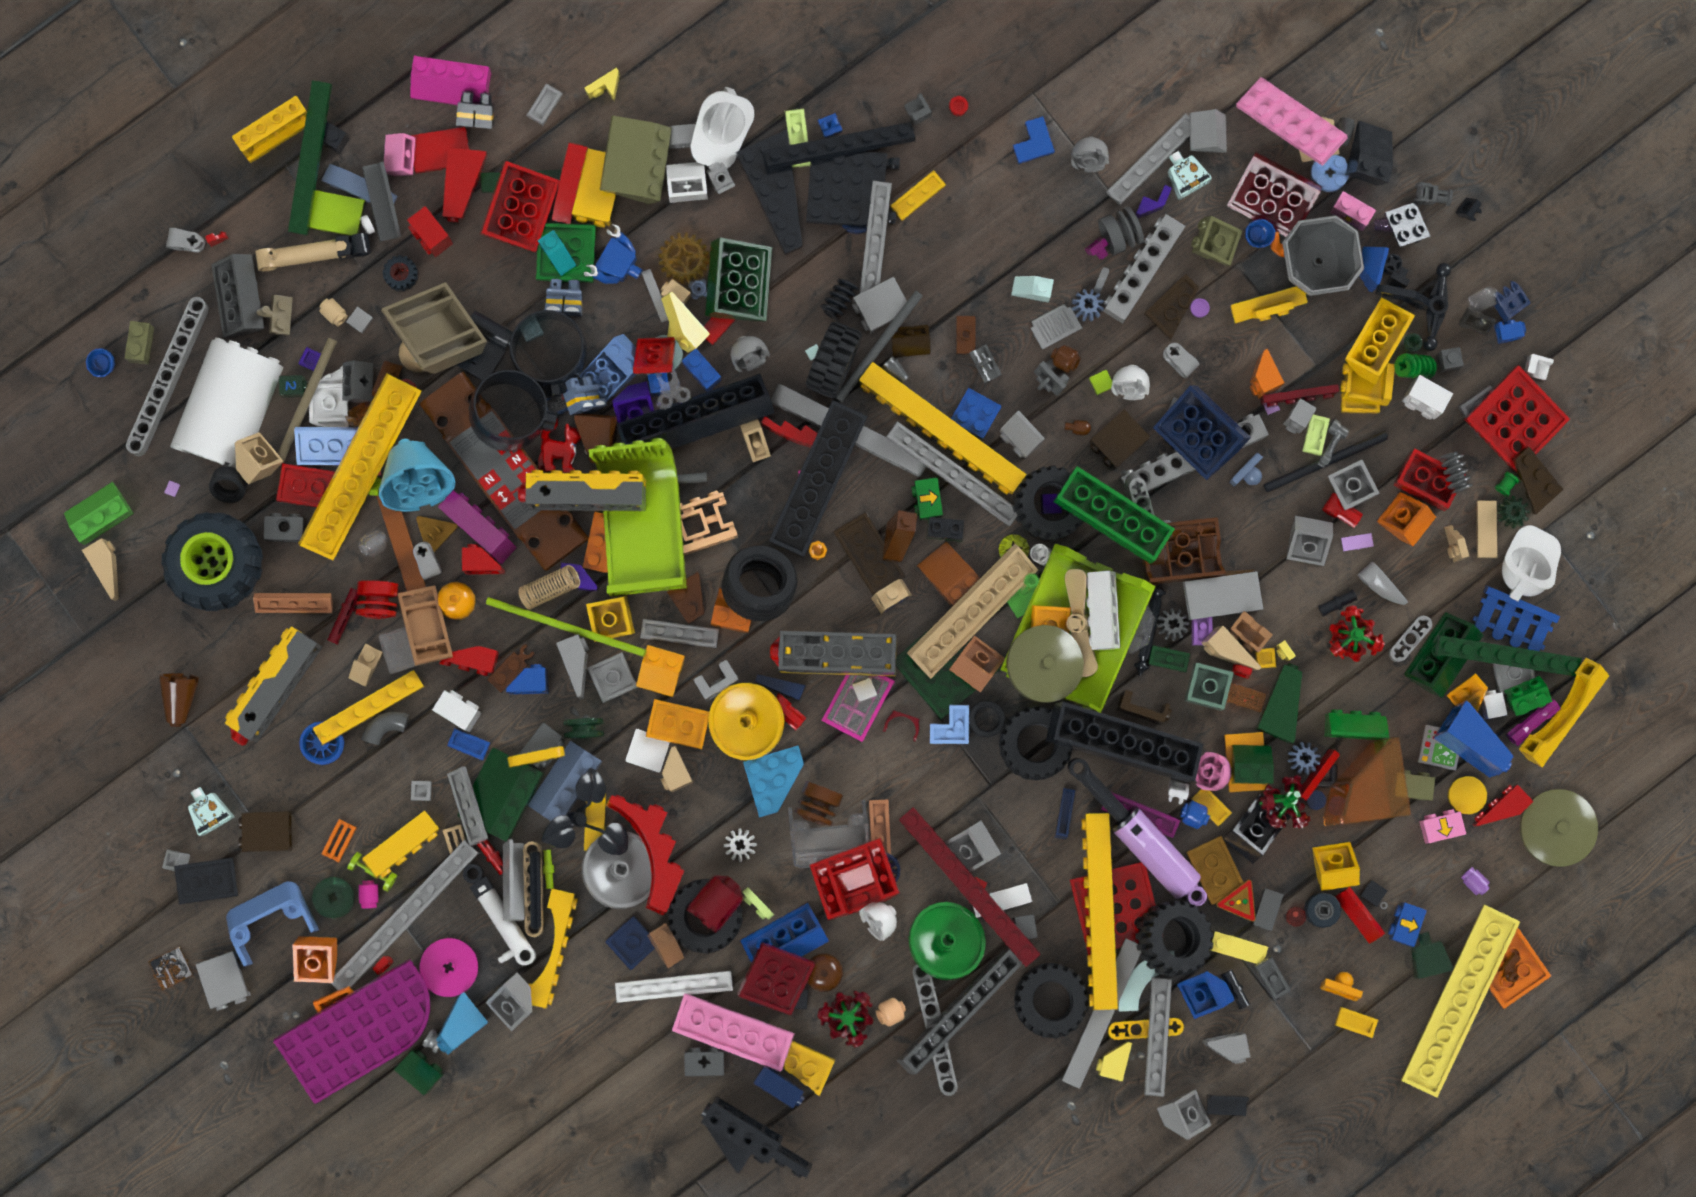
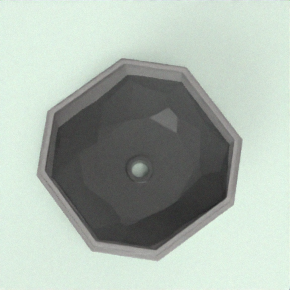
M1336 215L1298 221L1282 243L1288 280L1309 296L1347 291L1364 269L1358 231ZM1316 259H1320V260H1321V264H1320V265L1316 264V262H1315Z

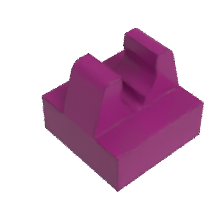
M1098 238L1087 246L1085 251L1088 255H1096L1099 259L1103 260L1108 256L1104 248L1108 243L1105 238Z

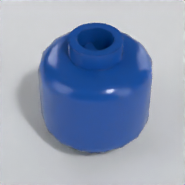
M1195 801L1185 803L1180 813L1182 822L1195 829H1199L1202 825L1206 826L1210 815L1207 814L1208 808Z

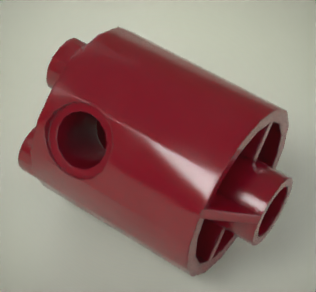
M713 875L690 903L687 910L701 919V922L708 928L717 932L744 900L740 885L729 876Z

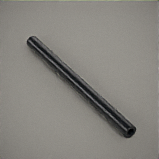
M1383 431L1333 453L1330 462L1325 467L1388 440L1387 433ZM1319 460L1263 485L1268 493L1316 472L1323 467L1318 464Z

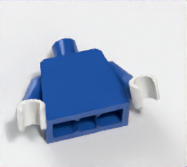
M611 224L614 226L615 231L612 233L610 230H607V233L615 236V238L611 237L595 266L586 265L591 269V273L584 272V275L593 276L594 279L604 284L624 282L628 275L638 279L643 269L634 265L637 260L636 250L631 241L620 232L619 226Z

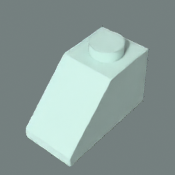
M1015 276L1011 295L1049 302L1054 280L1038 276Z

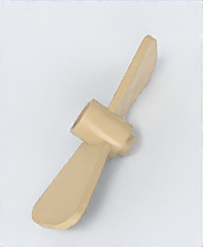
M1071 569L1065 574V584L1072 615L1067 619V627L1081 649L1084 661L1082 677H1087L1095 674L1098 669L1094 650H1092V646L1089 644L1088 630L1091 628L1088 625V616L1090 615L1085 613L1087 577L1083 570Z

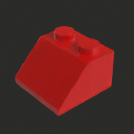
M467 544V548H462V571L466 575L505 574V570L478 544Z

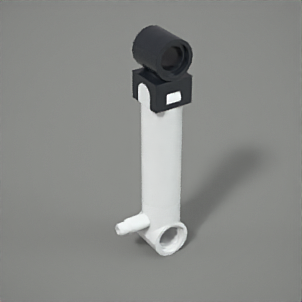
M477 864L467 865L463 870L464 879L468 883H473L470 887L471 891L480 901L510 950L498 958V961L503 963L515 956L516 961L521 965L532 964L536 959L535 950L516 921L503 920V901L490 879L484 877L483 868ZM472 868L478 871L476 879L469 877V871ZM523 950H528L531 954L528 961H524L521 958Z

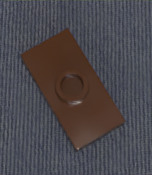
M956 316V355H970L969 352L976 350L975 316Z

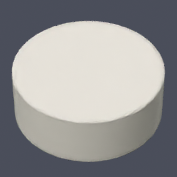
M367 215L360 217L368 235L374 233L375 230Z

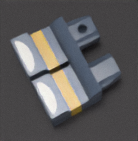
M551 279L550 286L547 288L545 310L564 312L568 316H582L583 294L580 290L579 281L569 280L568 289H561L562 280Z
M590 376L579 380L571 378L565 382L568 391L563 396L570 415L593 413L607 405L605 399H600L597 393L599 384L593 385Z

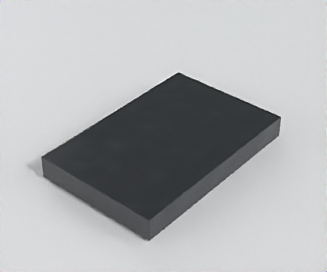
M233 857L174 866L179 905L238 896Z

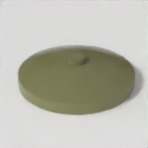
M1039 625L1022 632L1010 646L1007 655L1008 676L1015 689L1032 701L1050 703L1061 700L1075 690L1082 678L1084 661L1081 649L1076 640L1061 628L1050 625Z
M1563 789L1548 790L1535 796L1532 799L1534 802L1522 812L1520 819V836L1527 851L1538 861L1557 867L1573 865L1584 859L1593 849L1598 836V822L1590 804L1580 795Z

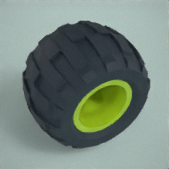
M219 512L196 514L195 517L185 519L178 524L177 529L172 535L169 534L165 542L166 548L164 553H162L161 565L164 569L163 577L174 595L193 608L205 611L230 609L237 606L244 598H248L254 591L253 588L256 582L260 580L263 570L261 569L263 555L261 547L257 542V537L250 528L230 515ZM208 546L212 547L211 553H206ZM222 548L225 549L224 555H220L219 553L220 549ZM199 557L203 558L202 564H197ZM213 559L218 561V565L216 567L211 565V561ZM208 570V575L202 577V572ZM218 572H221V573H222L221 575H219L218 577H216V574H217Z

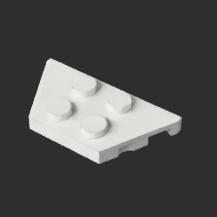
M343 366L340 367L341 369L325 375L320 380L309 404V420L312 425L317 427H349L348 401H342Z

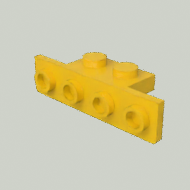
M1295 286L1231 304L1230 307L1234 323L1253 318L1260 319V321L1271 319L1270 315L1277 313L1278 316L1286 315L1295 306L1306 304L1308 301L1306 293Z

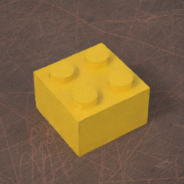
M627 596L586 604L592 632L610 638L635 633Z

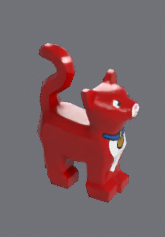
M556 419L554 430L558 425V419ZM566 424L564 431L565 442L550 439L549 433L551 432L542 430L538 469L543 472L555 470L553 461L554 459L562 460L563 472L570 473V471L575 470L572 464L577 454V443L581 440L578 429Z

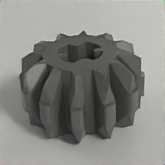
M1173 608L1170 609L1169 613L1164 610L1162 612L1164 617H1158V620L1163 623L1156 624V627L1163 628L1158 633L1161 635L1165 632L1164 639L1166 640L1170 635L1172 641L1176 640V635L1180 639L1183 638L1181 632H1188L1183 627L1189 625V622H1183L1187 615L1185 614L1180 617V609L1176 614H1174ZM1174 620L1176 621L1175 625H1177V627L1171 629L1169 627L1170 625H1168V622H1172Z

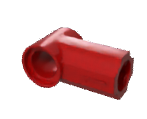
M1335 493L1331 494L1322 508L1326 514L1340 519L1352 528H1355L1363 516L1361 512L1353 507L1344 510Z
M778 693L776 698L783 710L784 721L794 730H797L806 720V717L796 710L791 702Z

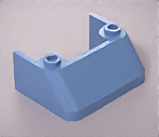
M284 882L228 911L226 920L230 939L243 966L253 964L244 946L250 939V931L247 925L280 908L291 919L303 915L310 932L319 931L313 915L296 883Z

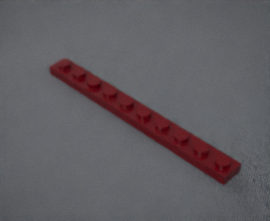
M915 807L899 819L1025 967L1041 955Z

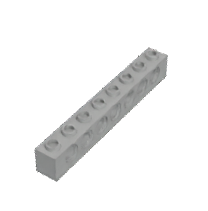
M1253 413L1242 418V422L1238 423L1241 428L1248 429L1249 436L1251 437L1242 448L1269 435L1259 414L1255 416ZM1174 449L1175 453L1169 456L1165 453L1157 457L1158 461L1154 463L1148 461L1139 466L1140 469L1136 471L1130 469L1122 473L1123 477L1119 481L1129 499L1125 480L1132 473L1145 476L1149 492L1195 469ZM1171 460H1179L1181 466L1179 468H1174L1171 464ZM1155 467L1163 469L1164 473L1162 476H1157L1154 473ZM1135 481L1134 488L1139 491L1136 485L1138 481Z

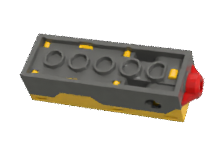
M532 470L531 473H526V481L518 487V500L525 502L530 510L646 511V479L639 471H628V474H620V471H609V474H601V471L594 470L589 471V474H582V471L572 470L570 473H562L560 470H552L551 473Z
M293 627L287 628L282 633V640L279 645L276 644L271 649V656L268 661H264L260 665V672L257 677H253L247 685L249 687L245 694L242 693L236 701L238 703L234 710L231 709L225 717L227 719L225 724L231 730V739L242 746H245L249 740L258 743L323 648V646ZM256 715V719L252 721V716Z
M780 631V636L770 646V658L779 667L780 673L896 676V634Z

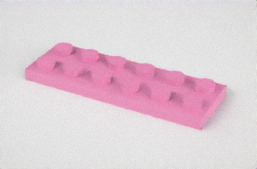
M1262 77L1236 104L1238 109L1322 166L1348 139L1347 134Z
M686 993L683 996L672 1029L673 1032L778 1071L783 1069L795 1034Z

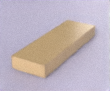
M1476 501L1477 558H1497V501Z

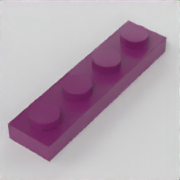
M1111 792L1127 810L1137 806L1162 834L1171 838L1174 837L1180 819Z

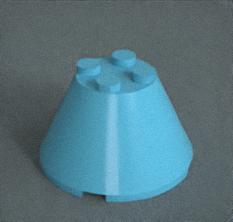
M402 439L389 452L378 493L382 504L391 510L401 512L418 511L421 506L430 504L432 507L445 500L454 490L456 482L453 473L426 446L425 442Z

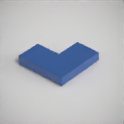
M1044 117L1026 121L1025 126L1030 140L1013 145L1018 164L1055 152Z

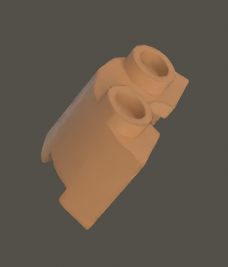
M1245 611L1241 613L1229 629L1231 635L1236 640L1241 641L1243 648L1250 653L1253 650L1259 653L1273 635L1266 628L1259 625Z

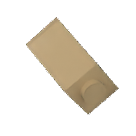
M756 419L740 425L752 461L756 462L770 457L771 455L759 420Z

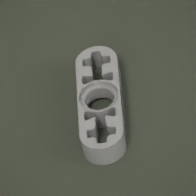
M645 270L641 272L661 323L668 320L661 300L662 296L651 270Z
M1417 617L1389 650V657L1392 661L1401 662L1405 660L1431 630L1432 621L1429 617ZM1419 621H1426L1425 625L1427 628L1420 629L1418 633L1412 630V628L1416 630L1420 626ZM1410 633L1415 636L1414 644L1406 642L1405 637L1407 634ZM1403 645L1409 648L1408 651L1406 648L1402 650V657L1396 658L1394 656L1396 654L1394 650H1399Z

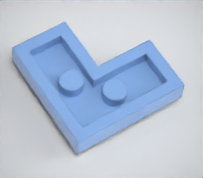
M949 704V724H930V744H969V705Z

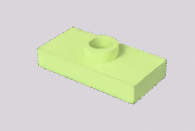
M1317 415L1311 417L1302 452L1318 456L1322 455L1330 418Z

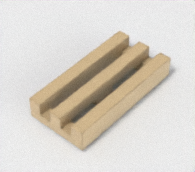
M462 824L443 830L450 854L454 850L448 832H452L457 848L460 845L456 834L457 829L459 830L462 842L466 840Z

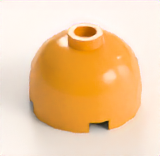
M450 582L441 588L438 593V603L444 616L453 620H462L473 612L476 599L469 586L461 582Z

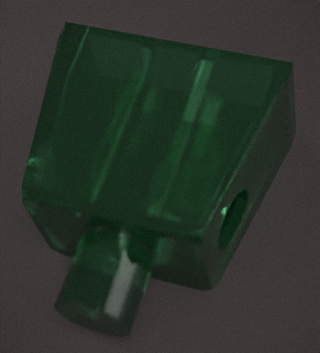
M1429 931L1419 933L1420 945L1411 947L1414 979L1453 971V966L1442 942H1431Z

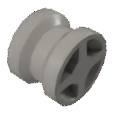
M432 1029L422 1045L425 1048H431L434 1053H437L440 1049L436 1041L438 1036L436 1030Z

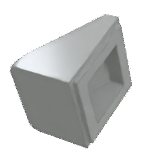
M167 849L162 868L174 871V866L188 864L190 855Z

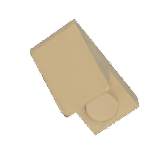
M365 644L357 661L354 660L349 679L366 687L383 652Z

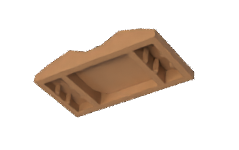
M436 586L397 593L414 665L417 666L452 658L453 654L442 610L438 603Z

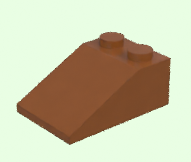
M947 542L917 565L951 607L980 579L974 570Z

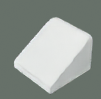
M870 678L852 685L859 703L877 696Z

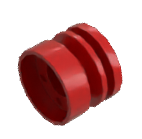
M358 581L357 595L364 596L365 600L357 601L356 605L364 606L365 609H356V615L368 619L396 617L397 612L388 610V608L397 607L396 603L389 602V598L398 597V584L385 581Z

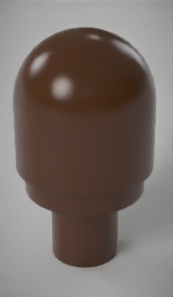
M1074 420L1073 423L1065 422L1064 430H1071L1072 434L1085 436L1090 433L1091 425L1085 420Z

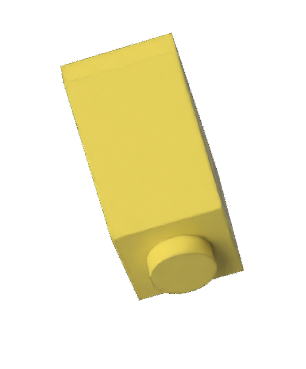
M1126 1041L1104 1054L1102 1059H1098L1096 1070L1099 1071L1098 1075L1123 1081L1132 1043Z

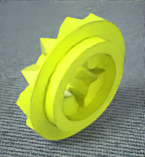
M1011 534L1001 541L999 545L1000 557L1007 552L1006 550L1012 547V542L1022 548L1021 550L1028 557L1029 545L1026 539L1020 535Z

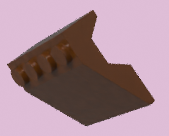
M1218 517L1167 523L1175 530L1152 564L1143 560L1145 580L1152 585L1222 577L1226 573L1221 562V537Z

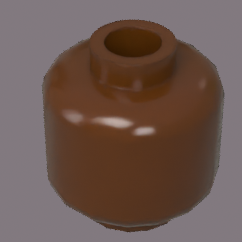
M1067 345L1055 348L1051 355L1055 367L1066 373L1072 370L1075 371L1081 360L1079 352Z

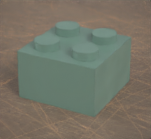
M1196 662L1193 664L1184 701L1219 711L1224 710L1234 672Z

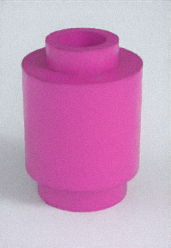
M374 880L362 881V885H358L361 908H377V903H379L378 884H374Z

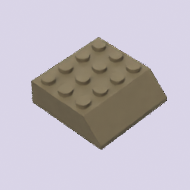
M446 282L384 307L381 310L420 368L426 372L435 374L480 355L487 343L485 337Z

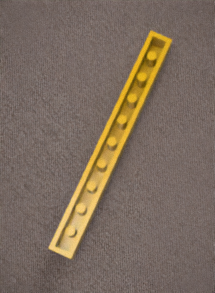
M872 362L859 379L860 388L868 394L870 392L873 393L878 402L883 405L885 403L892 407L890 410L893 413L907 418L906 422L908 424L921 428L923 435L936 439L937 445L944 450L946 448L953 452L952 455L956 459L966 461L968 463L967 466L974 472L979 471L984 474L983 478L991 484L994 482L999 485L998 489L1004 494L1010 493L1012 495L1026 477V473Z
M1109 813L1085 814V819H1081V828L1085 830V838H1082V849L1086 850V857H1083V869H1087V877H1084V889L1088 888V896H1085V908L1089 909V916L1085 917L1086 928H1089L1090 935H1086L1087 947H1090V955H1087V965L1091 967V975H1088V986H1092V994H1089V1006H1093V1010L1118 1009Z

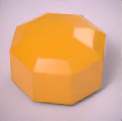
M815 541L810 544L808 552L811 558L820 560L825 557L827 548L825 543Z

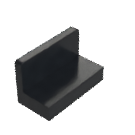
M1207 1094L1206 1114L1246 1116L1249 1097Z

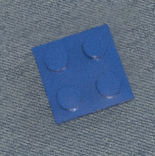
M968 388L951 419L969 433L983 440L1002 406Z

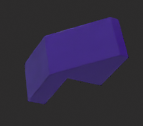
M1165 185L1158 202L1143 196L1136 212L1137 218L1139 219L1162 210L1172 188Z
M561 563V569L571 565L579 574V590L598 592L599 588L581 565Z

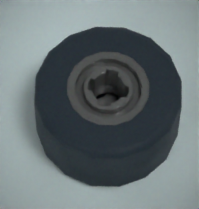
M1316 893L1306 901L1304 913L1306 919L1312 925L1320 928L1331 927L1340 918L1341 906L1333 895Z

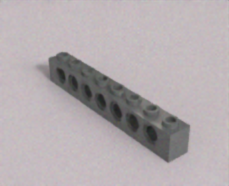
M1010 949L1002 950L897 1059L909 1074H917L1023 964Z

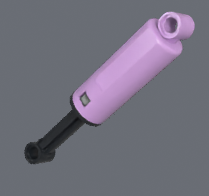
M1081 758L1071 759L1067 765L1068 772L1080 781L1116 820L1111 830L1175 899L1185 896V899L1192 905L1201 906L1204 904L1207 894L1203 888L1197 885L1201 876L1137 806L1127 810L1091 771L1085 760ZM1076 763H1081L1083 766L1082 771L1079 773H1075L1073 769ZM1198 890L1200 892L1199 898L1192 900V893Z

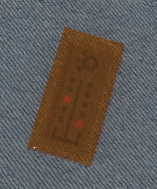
M1231 683L1226 702L1261 712L1266 693Z

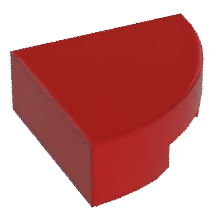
M220 232L216 236L212 233L205 237L211 247L229 239L225 232Z

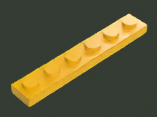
M413 670L315 726L313 731L323 746L417 692L424 686Z

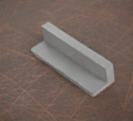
M509 839L503 844V920L523 921L524 843H513V839Z

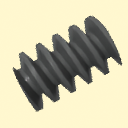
M1458 451L1439 457L1440 460H1446L1441 466L1448 468L1443 473L1450 475L1445 479L1446 482H1452L1448 489H1453L1454 491L1450 494L1467 490L1473 486V484L1466 482L1471 476H1464L1469 469H1462L1466 461H1460L1464 454H1458Z

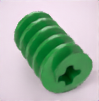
M1404 353L1396 359L1394 369L1399 377L1417 378L1421 375L1426 379H1431L1437 371V364L1431 356Z

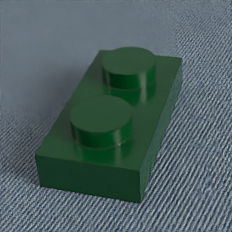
M1152 646L1148 665L1186 673L1190 653Z

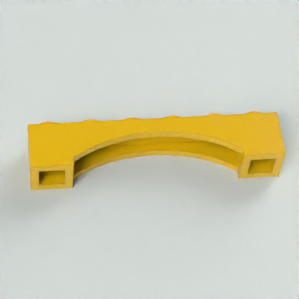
M1585 658L1575 672V681L1561 709L1540 731L1534 735L1530 734L1519 748L1527 760L1540 767L1545 765L1608 679V673L1600 664Z
M551 889L547 908H551L554 918V945L544 971L533 984H528L531 987L533 1006L548 1008V1005H552L554 994L551 993L552 988L557 986L559 975L556 974L557 968L562 966L564 958L561 955L562 948H566L569 938L566 936L567 928L571 929L573 918L570 917L572 909L576 910L578 902L574 893Z

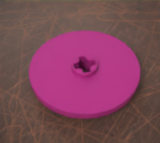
M454 938L438 940L432 943L421 957L420 975L425 981L427 988L439 996L453 997L466 992L476 980L478 974L476 954L468 944ZM451 962L453 963L452 967L454 970L447 973L444 965Z

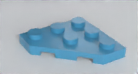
M799 746L743 762L759 818L777 813L804 765Z

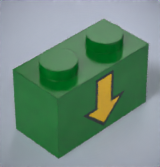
M938 478L916 480L914 486H911L912 497H916L917 505H914V511L919 516V521L928 520L929 517L942 518L943 512Z

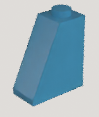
M464 992L455 1000L436 1038L440 1050L448 1055L488 1023Z

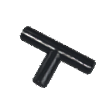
M1333 764L1330 768V780H1321L1317 787H1352L1353 780L1338 779V765Z

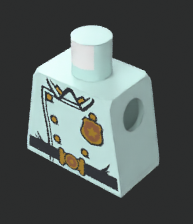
M1177 151L1169 157L1174 166L1169 168L1168 176L1178 200L1210 183L1212 177L1194 156L1183 159L1180 152Z
M201 787L191 792L195 803L190 805L188 809L199 836H205L235 818L215 793H210L206 796Z

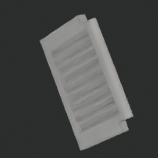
M1063 304L1031 321L1033 327L1030 328L1043 350L1081 330L1082 326L1072 308H1067Z

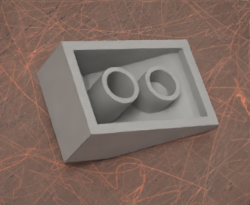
M575 635L556 644L576 695L581 700L584 698L588 661L586 651L589 650V647L584 638Z

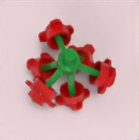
M1348 606L1345 608L1346 611L1340 613L1341 616H1345L1347 622H1352L1353 630L1349 631L1348 626L1345 625L1343 620H1339L1338 623L1331 624L1329 627L1332 633V640L1334 641V643L1331 640L1329 641L1332 646L1329 649L1335 657L1340 656L1342 659H1345L1344 656L1353 659L1354 662H1359L1361 656L1366 654V649L1358 643L1361 640L1368 642L1367 648L1371 650V655L1373 656L1384 648L1383 635L1379 634L1376 636L1372 631L1375 622L1372 619L1363 620L1360 614L1364 611L1363 609H1358L1357 606ZM1349 635V639L1343 643L1339 641V639H1345Z

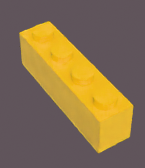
M424 810L363 857L362 861L376 879L380 876L383 879L392 872L390 868L394 865L400 866L407 860V855L411 852L415 854L423 848L421 844L425 841L431 842L438 836L439 828Z

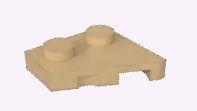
M1453 525L1444 527L1449 543L1448 554L1450 559L1453 558V562H1458L1469 557L1465 538L1457 530L1453 529Z

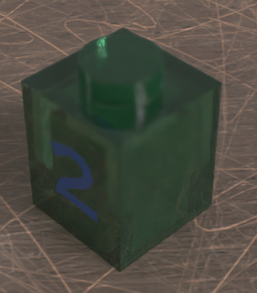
M302 375L279 376V395L282 398L302 397L308 381Z

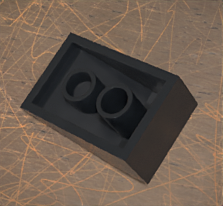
M1359 120L1355 130L1346 175L1377 186L1389 183L1393 168L1392 131Z
M1262 792L1253 800L1223 839L1252 864L1264 855L1283 828H1275L1269 824V819L1266 818L1267 812L1259 804L1260 797H1263ZM1276 805L1275 809L1270 810L1269 814L1271 815L1274 810L1280 812L1282 809ZM1283 814L1286 817L1285 823H1287L1291 816Z

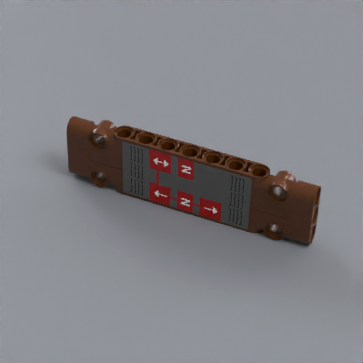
M461 372L426 397L419 405L519 540L524 543L542 569L547 571L587 542L589 537L569 511L530 510L525 502L518 500V487L526 481V473L539 469L523 448L516 451H499L488 447L478 439L471 427L468 410L469 400L476 387L467 375ZM480 394L478 396L479 400L476 403V411L484 426L499 436L515 438L491 405ZM442 418H447L448 424L444 427L439 426V421ZM569 516L570 523L562 525L560 523L561 518ZM538 539L539 546L531 548L530 541Z

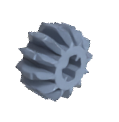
M1084 289L1082 295L1077 293V299L1072 301L1076 305L1072 308V311H1079L1076 317L1078 318L1083 315L1082 321H1085L1087 317H1089L1090 321H1093L1094 316L1099 318V312L1104 310V307L1100 306L1104 303V300H1097L1100 297V293L1094 296L1093 289L1090 290L1089 294ZM1085 302L1087 304L1088 302L1092 304L1091 309L1089 307L1088 309L1084 307Z
M1303 742L1299 743V747L1293 745L1292 748L1295 752H1288V755L1293 756V758L1287 760L1288 763L1294 762L1291 769L1293 770L1298 767L1297 773L1301 774L1304 770L1305 775L1309 774V769L1313 772L1316 771L1314 765H1320V762L1315 760V758L1321 757L1320 754H1314L1318 748L1314 747L1310 750L1311 743H1307L1305 747ZM1302 753H1304V756H1308L1306 764L1303 760H1300V757L1303 756Z

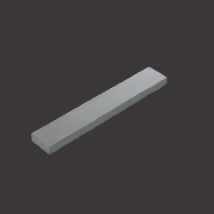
M1185 114L1106 192L1119 206L1190 137L1189 116Z
M873 181L860 294L880 284L892 183Z
M1152 977L1144 1086V1095L1164 1097L1172 983V979Z

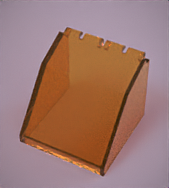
M1399 737L1371 742L1330 787L1323 816V824L1325 826L1411 815Z

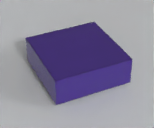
M306 347L298 364L314 371L321 353Z
M1058 494L1041 495L1042 514L1062 513V507L1053 502Z

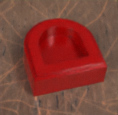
M1234 664L1231 672H1234L1233 674L1238 677L1249 679L1253 668Z
M383 956L373 967V971L377 975L382 974L394 963V960L390 956Z

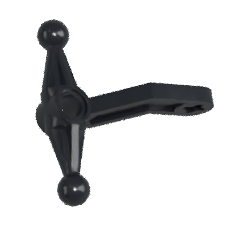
M1441 263L1437 266L1436 273L1439 277L1429 298L1414 290L1389 285H1377L1376 294L1379 296L1402 300L1416 309L1426 310L1428 337L1423 340V347L1428 351H1433L1438 346L1435 336L1448 309L1446 277L1450 275L1451 267L1447 263ZM1433 303H1438L1441 306V311L1435 310Z

